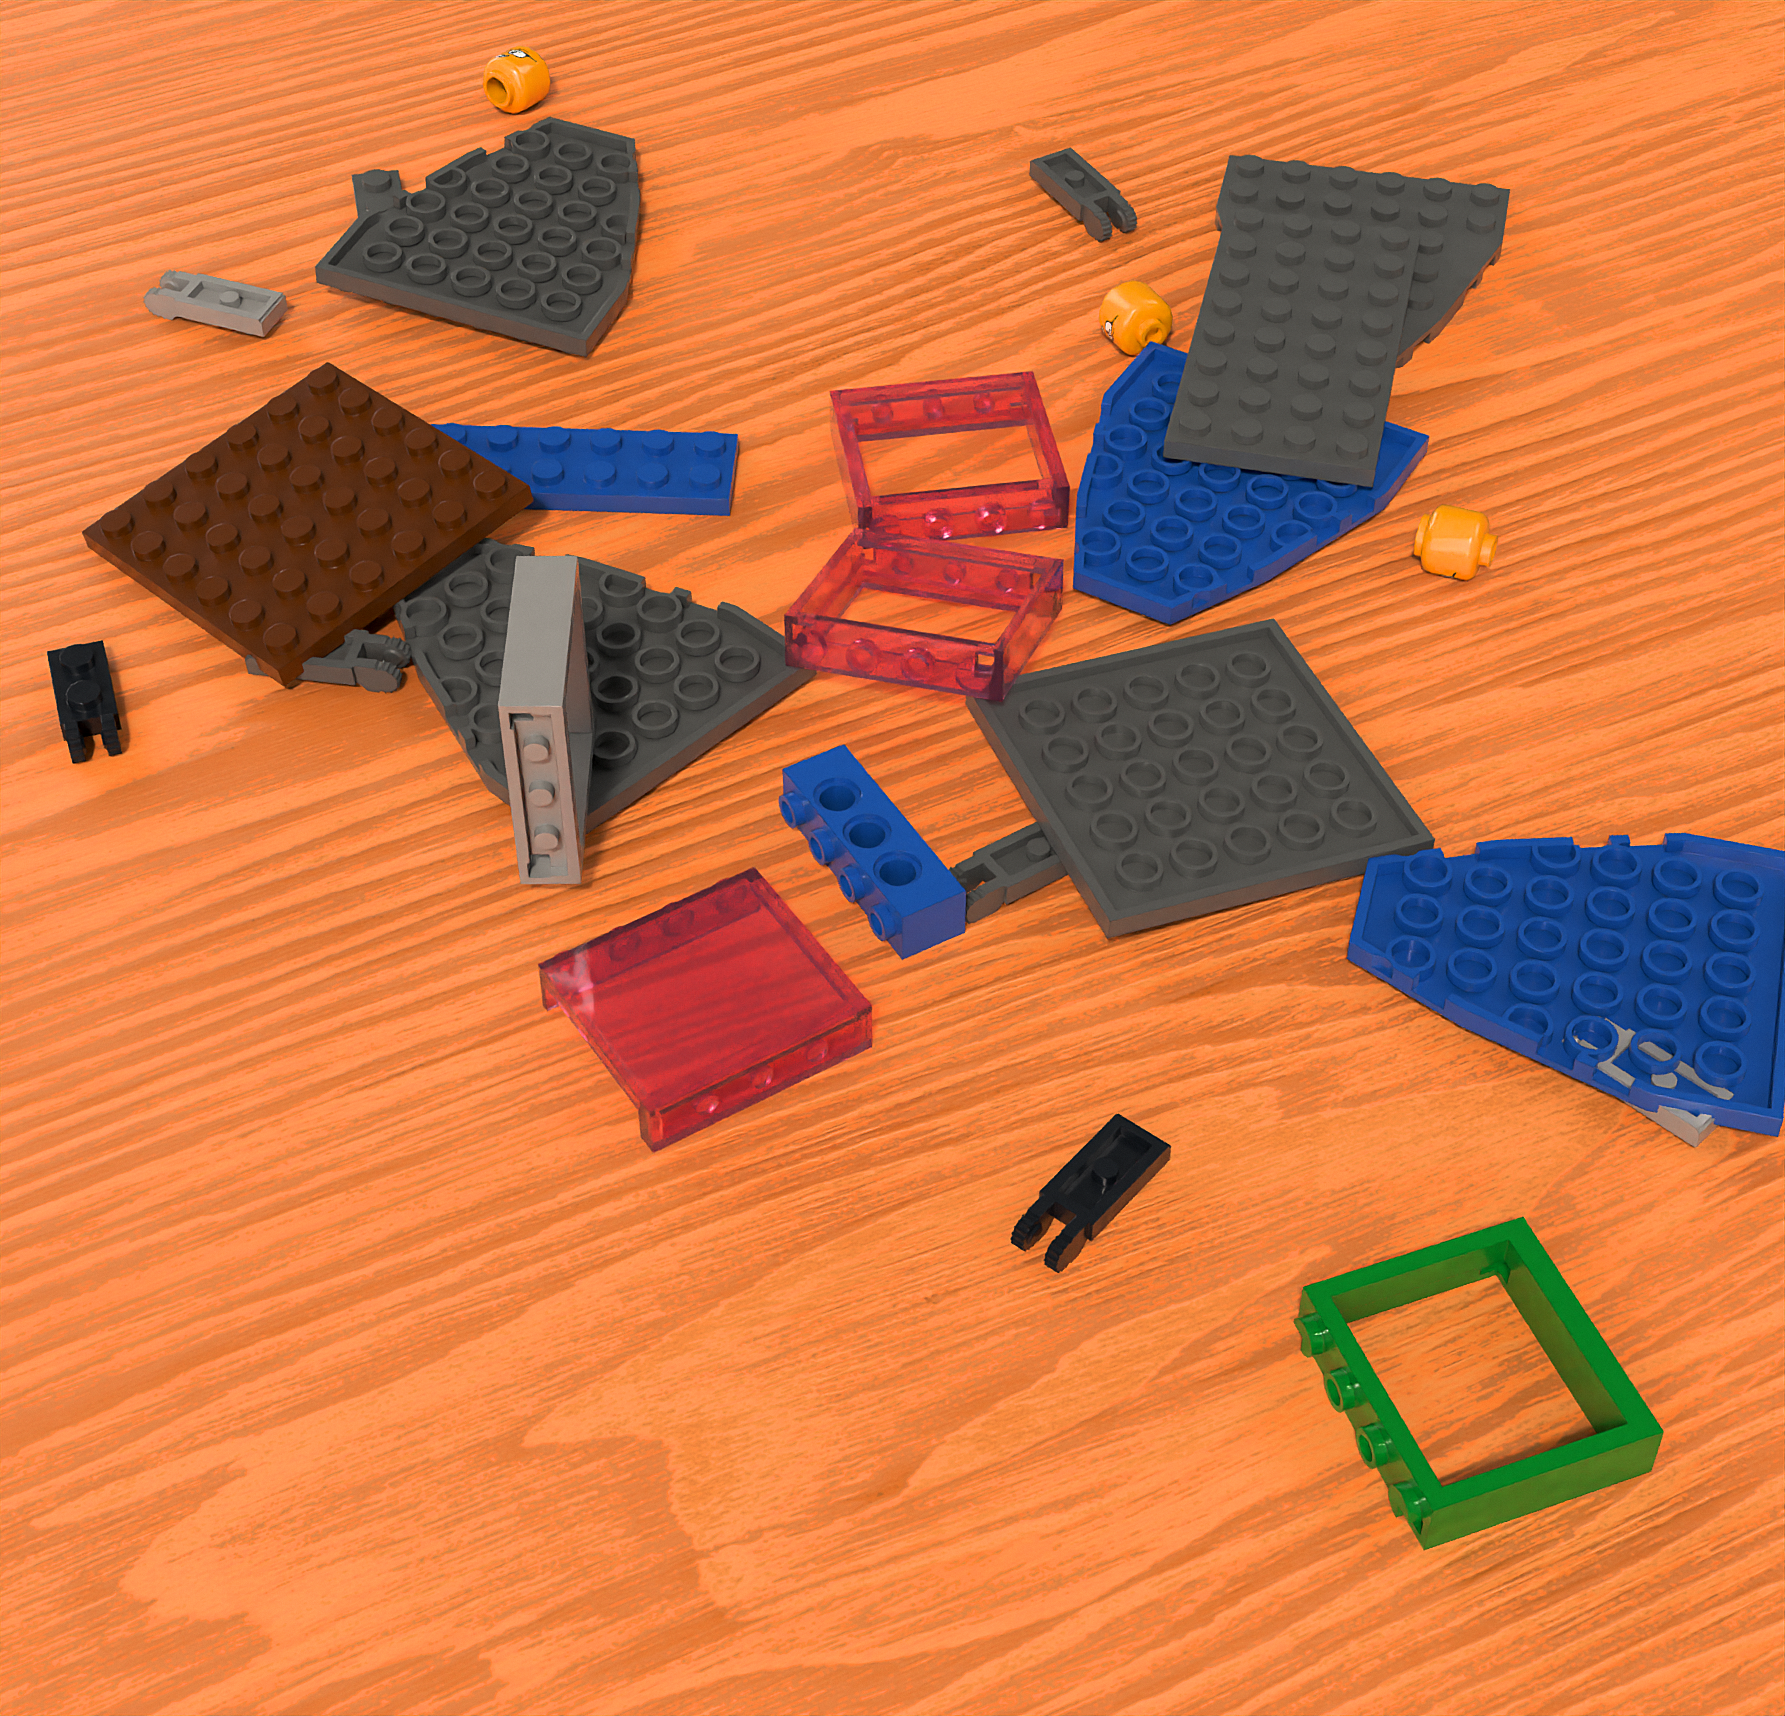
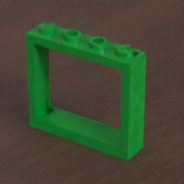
M1524 1217L1303 1287L1298 1318H1295L1293 1321L1302 1337L1300 1350L1307 1358L1313 1357L1324 1375V1386L1331 1405L1338 1413L1345 1412L1356 1431V1443L1364 1463L1370 1469L1377 1468L1388 1487L1389 1501L1395 1517L1404 1515L1423 1550L1445 1544L1652 1471L1664 1434L1663 1429ZM1496 1275L1597 1434L1442 1487L1347 1323Z

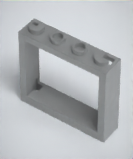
M516 556L498 712L520 884H581L595 731L578 556Z

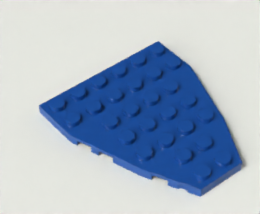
M1150 341L1104 393L1099 423L1095 425L1091 452L1087 455L1077 492L1073 588L1171 625L1269 581L1384 510L1427 453L1429 435L1386 421L1373 487L1163 457L1164 440L1188 353Z
M1665 833L1662 845L1630 846L1631 842L1628 835H1609L1606 846L1585 848L1574 845L1572 837L1502 839L1477 842L1474 854L1449 858L1444 857L1441 848L1421 850L1410 856L1393 854L1368 858L1349 941L1348 960L1459 1026L1643 1110L1657 1113L1659 1105L1686 1110L1696 1117L1700 1114L1711 1115L1712 1118H1715V1125L1778 1137L1783 1123L1785 1106V851L1688 833ZM1605 1018L1626 1031L1631 1029L1636 1032L1632 1037L1630 1046L1612 1062V1064L1636 1078L1631 1085V1089L1597 1069L1600 1062L1607 1061L1615 1054L1619 1041L1616 1028ZM1573 1035H1577L1578 1039H1583L1598 1049H1589L1581 1046L1576 1042ZM1644 1042H1652L1674 1057L1667 1061H1658L1638 1049V1046ZM1680 1061L1692 1067L1701 1080L1709 1085L1725 1088L1732 1092L1734 1096L1730 1100L1717 1098L1674 1070L1678 1068ZM1672 1072L1677 1077V1085L1674 1089L1655 1086L1651 1083L1652 1074L1664 1075Z

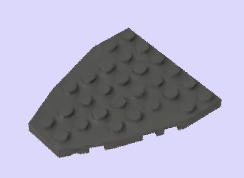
M548 117L534 123L527 130L516 131L505 136L504 148L487 155L486 150L479 147L426 176L425 189L412 194L406 190L393 196L394 207L378 215V212L372 208L364 212L315 266L316 282L319 284L381 300L387 304L421 311L434 317H443L472 325L477 329L501 333L521 341L548 346L568 354L587 357L627 303L640 220V190L638 189L635 139Z
M1230 155L1216 206L1215 225L1217 231H1222L1228 207H1253L1263 212L1286 215L1300 213L1310 218L1332 221L1352 220L1363 225L1379 227L1399 226L1409 231L1421 232L1396 368H1400L1412 359L1413 349L1421 341L1429 344L1442 332L1463 305L1465 293L1470 287L1476 289L1481 283L1483 270L1488 264L1494 266L1500 259L1510 189L1497 188L1487 183L1477 185L1455 183L1438 177L1430 179L1406 177L1396 172L1373 173L1357 171L1347 166L1334 168L1316 166L1299 160L1283 162L1262 159L1256 155Z
M484 538L392 606L404 640L408 645H411V659L421 684L488 791L510 806L498 701L516 556H535V548L520 544L505 545L498 543L495 539ZM578 556L595 731L586 834L817 674V657L736 605L722 601L718 605L717 610L692 603L691 591L675 587L670 594L646 588L644 576Z

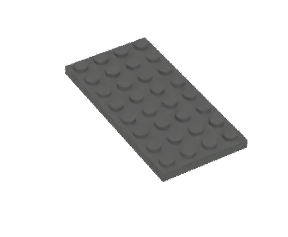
M1228 207L1165 436L1163 457L1373 487L1421 232L1409 231L1399 226L1379 227L1363 225L1352 220L1332 221L1310 218L1300 213L1286 215L1263 212L1253 207Z

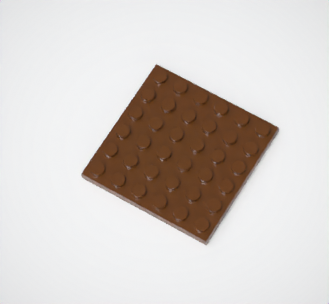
M326 362L321 367L311 371L305 378L282 394L272 398L266 405L240 423L230 427L224 434L198 452L188 456L182 463L156 481L146 485L144 489L114 510L105 513L98 521L83 530L82 534L88 548L244 659L247 655H251L255 658L262 672L282 686H286L304 672L302 666L304 662L312 657L324 658L345 642V635L354 629H363L534 502L530 486L341 369Z

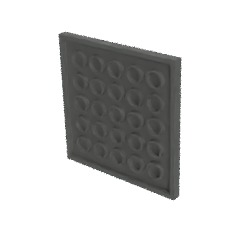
M1274 618L967 687L965 701L967 708L1107 939L1364 874L1368 858L1393 854L1410 856L1418 851L1433 849L1435 838Z

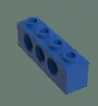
M844 744L782 769L783 795L779 796L778 802L785 822L792 829L797 827L807 839L815 860L820 865L826 864L837 877L839 887L845 898L851 903L857 902L867 915L870 927L880 941L887 940L903 960L965 933L966 890Z

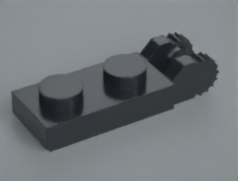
M103 640L86 644H74L66 648L47 651L60 727L64 741L68 743L72 763L86 761L85 754L87 750L84 737L101 734L104 749L108 751L109 756L122 754L118 730H122Z
M1116 1113L1039 1191V1199L1027 1210L1026 1214L1022 1215L1016 1226H1014V1230L1011 1233L1012 1237L1010 1238L1012 1240L1011 1243L1023 1251L1030 1250L1046 1234L1053 1219L1056 1218L1066 1226L1047 1248L1043 1261H1045L1044 1265L1055 1272H1062L1069 1263H1072L1079 1256L1087 1239L1092 1241L1170 1160L1171 1145Z

